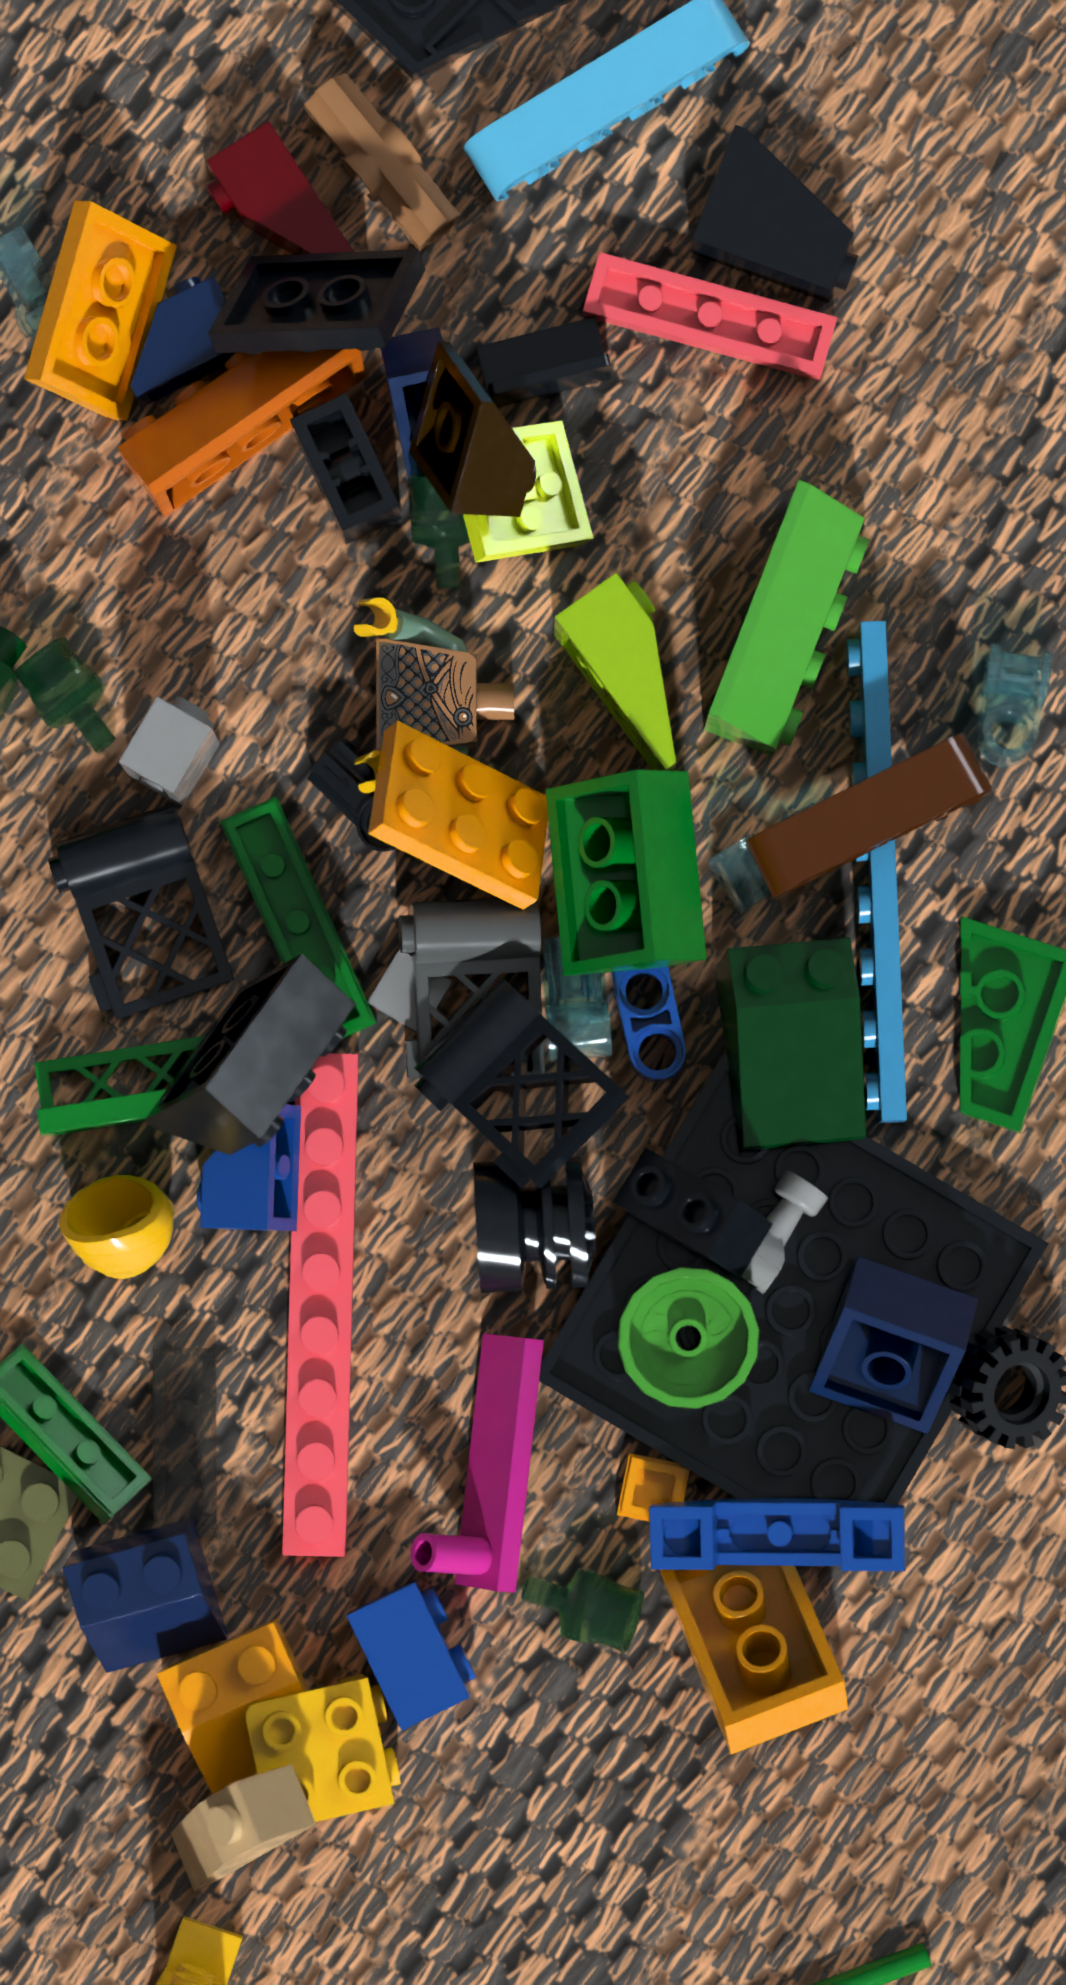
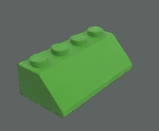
M801 480L797 482L704 730L770 756L774 755L779 742L788 746L792 744L803 715V711L792 706L801 685L813 689L826 655L814 650L823 627L835 631L848 598L837 593L845 570L857 574L870 539L859 535L864 517L809 483Z

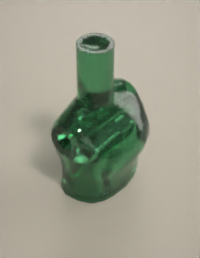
M424 473L411 475L412 509L410 523L412 542L416 545L434 549L437 588L460 587L459 547L470 543L463 514L450 513Z
M62 636L53 640L15 670L16 678L27 690L38 714L50 728L57 729L74 723L96 753L103 751L116 740L110 729L93 708L104 693L105 684L98 674L78 657L68 643L67 637Z
M580 1568L575 1572L566 1587L529 1576L524 1583L521 1599L558 1611L560 1634L562 1637L582 1643L605 1645L625 1653L629 1649L636 1633L644 1602L643 1589L621 1585L600 1573Z

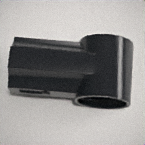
M340 739L333 747L325 751L311 767L312 771L307 779L356 826L358 836L366 846L381 852L398 850V848L368 834L374 792L362 793L358 785L375 780V773L373 768L366 763L355 765L354 760L364 754L348 739Z

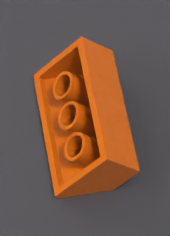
M357 349L318 350L309 353L301 351H268L258 354L237 352L224 365L228 371L209 384L203 379L194 382L175 397L174 402L177 406L157 420L154 415H148L128 428L123 434L126 441L117 447L118 451L165 518L292 430L291 418L339 397L365 379L362 352Z

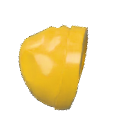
M114 1175L96 1180L79 1190L66 1202L60 1214L59 1227L74 1254L80 1257L84 1264L108 1277L126 1279L147 1271L162 1257L172 1237L175 1213L171 1200L156 1184L141 1177Z

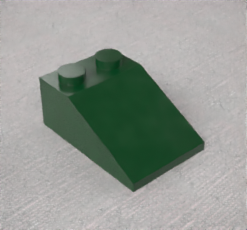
M850 938L727 948L714 973L741 1151L864 1139L866 1137L860 996Z

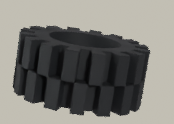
M1005 1326L995 1327L996 1335L985 1330L977 1334L981 1344L980 1347L970 1342L967 1343L965 1354L969 1358L965 1364L960 1362L956 1371L961 1374L960 1380H952L948 1388L949 1392L959 1397L949 1401L952 1411L961 1415L958 1421L964 1427L996 1445L999 1444L1009 1449H1015L1016 1444L1023 1448L1034 1446L1032 1435L1045 1440L1052 1434L1046 1426L1048 1421L1060 1425L1065 1417L1058 1413L1056 1409L1059 1403L1066 1405V1392L1061 1390V1386L1066 1385V1371L1061 1369L1066 1365V1360L1063 1355L1055 1352L1056 1348L1048 1342L1017 1328L1012 1330ZM1014 1365H1021L1025 1370L1023 1392L1011 1407L1006 1410H999L994 1401L996 1385L1005 1371Z

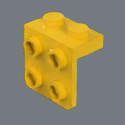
M362 1673L338 1678L337 1684L254 1702L245 1710V1721L257 1775L292 1764L315 1822L395 1804L391 1786L400 1785L401 1782L393 1747L383 1749L378 1724L387 1722L380 1685L370 1686L368 1677Z

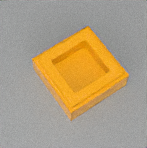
M629 1453L616 1515L650 1522L649 1506L651 1504L684 1501L690 1470L677 1462Z

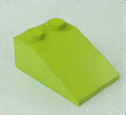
M615 573L555 616L554 636L651 770L674 771L676 758L654 630V620L651 616L655 612V608L636 581L633 580L628 585H625L619 575Z

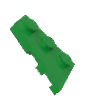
M961 916L960 1113L1021 1134L1066 1002V950Z

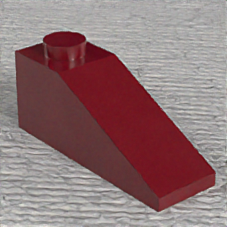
M269 121L206 160L210 176L213 180L206 183L205 188L224 217L234 211L243 226L291 254L354 252Z

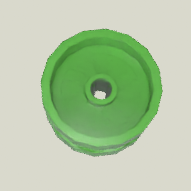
M678 1268L651 1277L630 1296L619 1318L617 1348L625 1372L643 1393L668 1406L701 1408L724 1400L745 1382L757 1358L759 1328L750 1302L733 1282L709 1270ZM686 1325L688 1327H695L700 1334V1340H697L698 1346L690 1351L681 1349L676 1343L677 1331Z

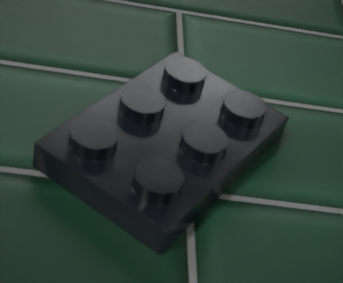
M419 249L250 256L208 332L216 353L244 352L246 354H258L268 351H301L309 353L332 349L368 351L375 348H386L426 270Z

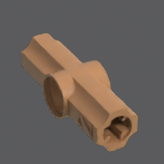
M345 72L335 78L332 77L315 90L312 97L304 104L305 111L343 156L341 161L351 177L355 174L359 176L370 192L366 196L373 203L380 202L392 217L394 223L401 228L410 243L414 244L419 249V252L431 246L460 221L458 211L421 167L424 165L422 159L408 138L393 122L389 121L386 124L369 99L357 88L354 81Z

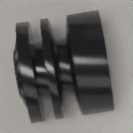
M581 1156L571 1157L565 1163L566 1185L551 1186L550 1179L541 1189L536 1185L535 1187H524L521 1189L494 1161L474 1162L475 1213L481 1293L522 1291L527 1262H539L546 1288L557 1289L556 1260H570L572 1288L588 1287V1272L596 1252L593 1194L582 1170Z

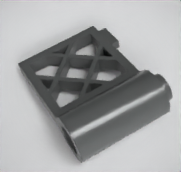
M500 898L411 902L409 915L399 916L398 935L400 952L411 953L413 960L417 1039L405 1040L407 1078H419L420 1080L422 1076L414 1067L455 1026L472 1005L485 995L484 992L501 973L525 972L527 996L525 999L542 1015L539 959L541 951V923L538 901L524 910ZM488 974L478 986L474 985L464 976ZM455 976L472 992L448 1020L430 1004L428 977ZM430 1014L442 1024V1027L432 1038ZM544 1042L530 1055V1070H527V1075L545 1073Z

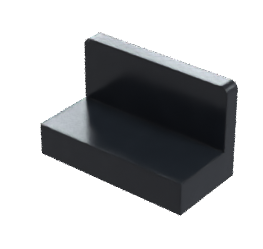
M596 317L476 347L487 394L497 408L611 379V362L609 355L604 352Z

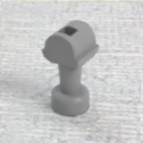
M789 1170L785 1171L775 1186L776 1194L782 1199L766 1218L773 1225L742 1275L743 1279L754 1285L756 1290L762 1294L766 1292L782 1269L785 1261L784 1247L802 1214L804 1213L811 1217L816 1216L828 1199L814 1185Z

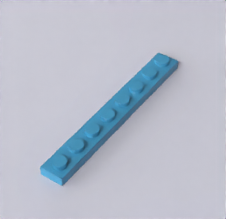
M886 621L860 622L857 629V639L846 640L847 676H859L860 700L849 701L850 738H861L862 762L851 763V786L892 767ZM895 840L855 859L856 862L866 861L867 886H857L856 910L858 924L869 923L870 948H859V978L861 986L872 985L873 1010L862 1011L861 1030L863 1048H874L875 1073H864V1097L866 1110H877V1124L903 1123L907 1120Z

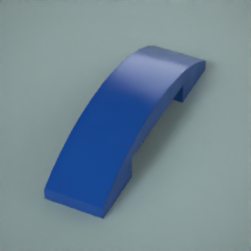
M749 1498L651 1504L649 1506L651 1569L714 1570L717 1565L841 1566V1571L906 1570L904 1505L833 1499Z

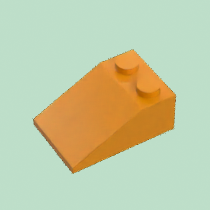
M717 1565L714 1570L659 1569L707 1698L731 1755L848 1710L845 1681L795 1566Z
M278 1618L162 1668L157 1673L181 1733L212 1795L236 1781L257 1775L245 1721L246 1708L254 1702L308 1690Z

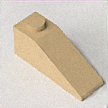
M290 1764L230 1784L198 1803L170 1833L194 1891H197L316 1825V1822L294 1768Z

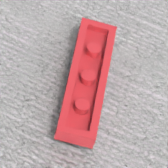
M599 252L583 308V316L587 318L596 317L598 321L817 381L821 379L837 321L835 316Z

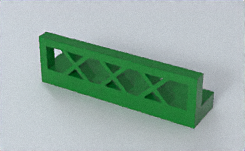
M205 1036L35 1062L41 1109H37L40 1135L50 1137L144 1122L167 1089L155 1090L163 1079L170 1084L172 1083L174 1078L168 1074L183 1052L195 1051ZM172 1054L162 1069L147 1059ZM138 1060L157 1074L144 1093L123 1096L106 1084L119 1065L126 1061ZM110 1064L100 1079L86 1069L88 1067ZM77 1070L96 1084L83 1102L54 1106L50 1079L51 1073ZM102 1089L113 1097L94 1100Z

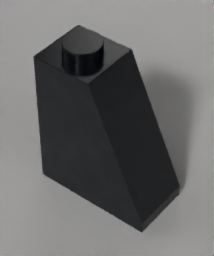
M735 125L693 235L690 253L829 303L834 287L846 291L858 259V255L848 252L853 232L746 128Z

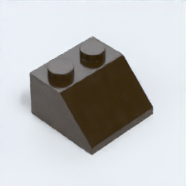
M438 341L409 453L451 514L520 517L526 493L531 492L535 484V460L449 341Z

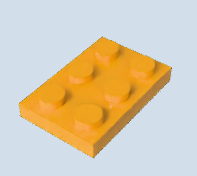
M74 200L24 379L104 417L128 421L135 397L130 385L158 303L162 301L177 245L92 201Z
M396 721L383 732L368 834L522 910L536 902L539 896L548 824L546 795L400 721Z

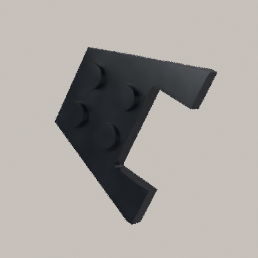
M573 0L330 1L414 81Z

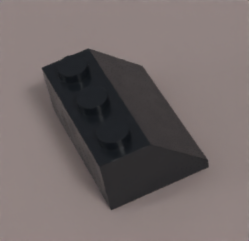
M303 954L265 973L238 990L148 1114L145 1121L154 1129L228 1155L253 1143L257 1147L265 1145L281 1128L284 1119L279 1113L288 1101L292 1102L301 1096L315 1079L316 1074L311 1068L319 1056L324 1057L329 1054L344 1038L347 1029L342 1024L356 1004Z

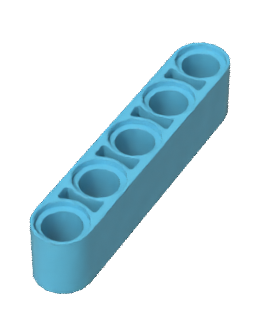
M691 0L486 126L465 143L463 150L497 202L503 201L509 197L506 192L524 180L530 185L559 167L561 164L558 160L576 148L582 153L611 135L613 132L610 128L628 116L634 121L663 103L664 99L662 96L679 85L686 89L715 71L716 68L713 64L733 53L735 57L741 55L748 48L750 42L723 0Z

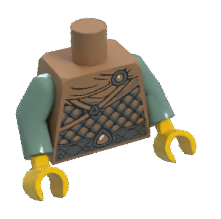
M369 598L358 601V605L367 606L373 611L375 621L373 626L368 624L354 625L355 633L360 637L384 635L386 638L376 639V750L354 760L355 765L361 763L370 765L375 773V780L358 785L362 793L368 794L375 791L383 732L396 721H400L468 755L469 749L477 748V720H514V683H477L476 654L468 652L463 640L427 618L395 609L391 602L385 598Z

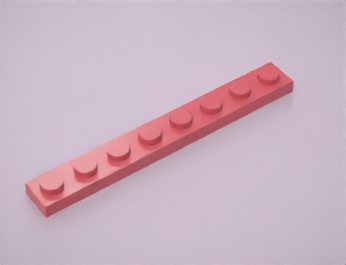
M329 1053L324 1057L319 1056L311 1068L316 1074L315 1079L307 1090L295 1100V1105L301 1106L297 1231H291L282 1549V1555L346 1557L359 1054Z

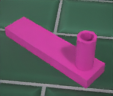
M483 1333L460 1536L419 1534L414 1539L410 1551L412 1564L418 1571L456 1574L455 1584L497 1592L516 1593L544 1340Z

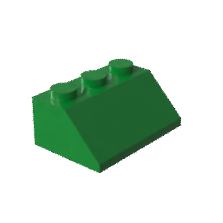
M636 769L546 789L563 976L653 969L707 960L688 771Z

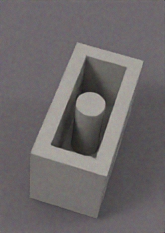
M157 696L118 762L129 777L183 808L218 749L220 742L212 729L214 723L208 719L209 714L203 709L180 696H177L172 704Z

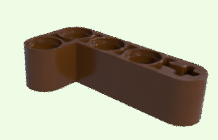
M960 733L750 837L745 843L772 897L776 898L933 820H936V822L947 818L951 812L967 804L971 806L981 801L993 788L965 733Z

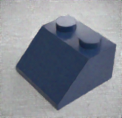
M858 1256L837 1307L809 1392L928 1434L966 1351L978 1299Z
M193 1518L74 1550L62 1567L80 1628L106 1673L228 1639L227 1630Z

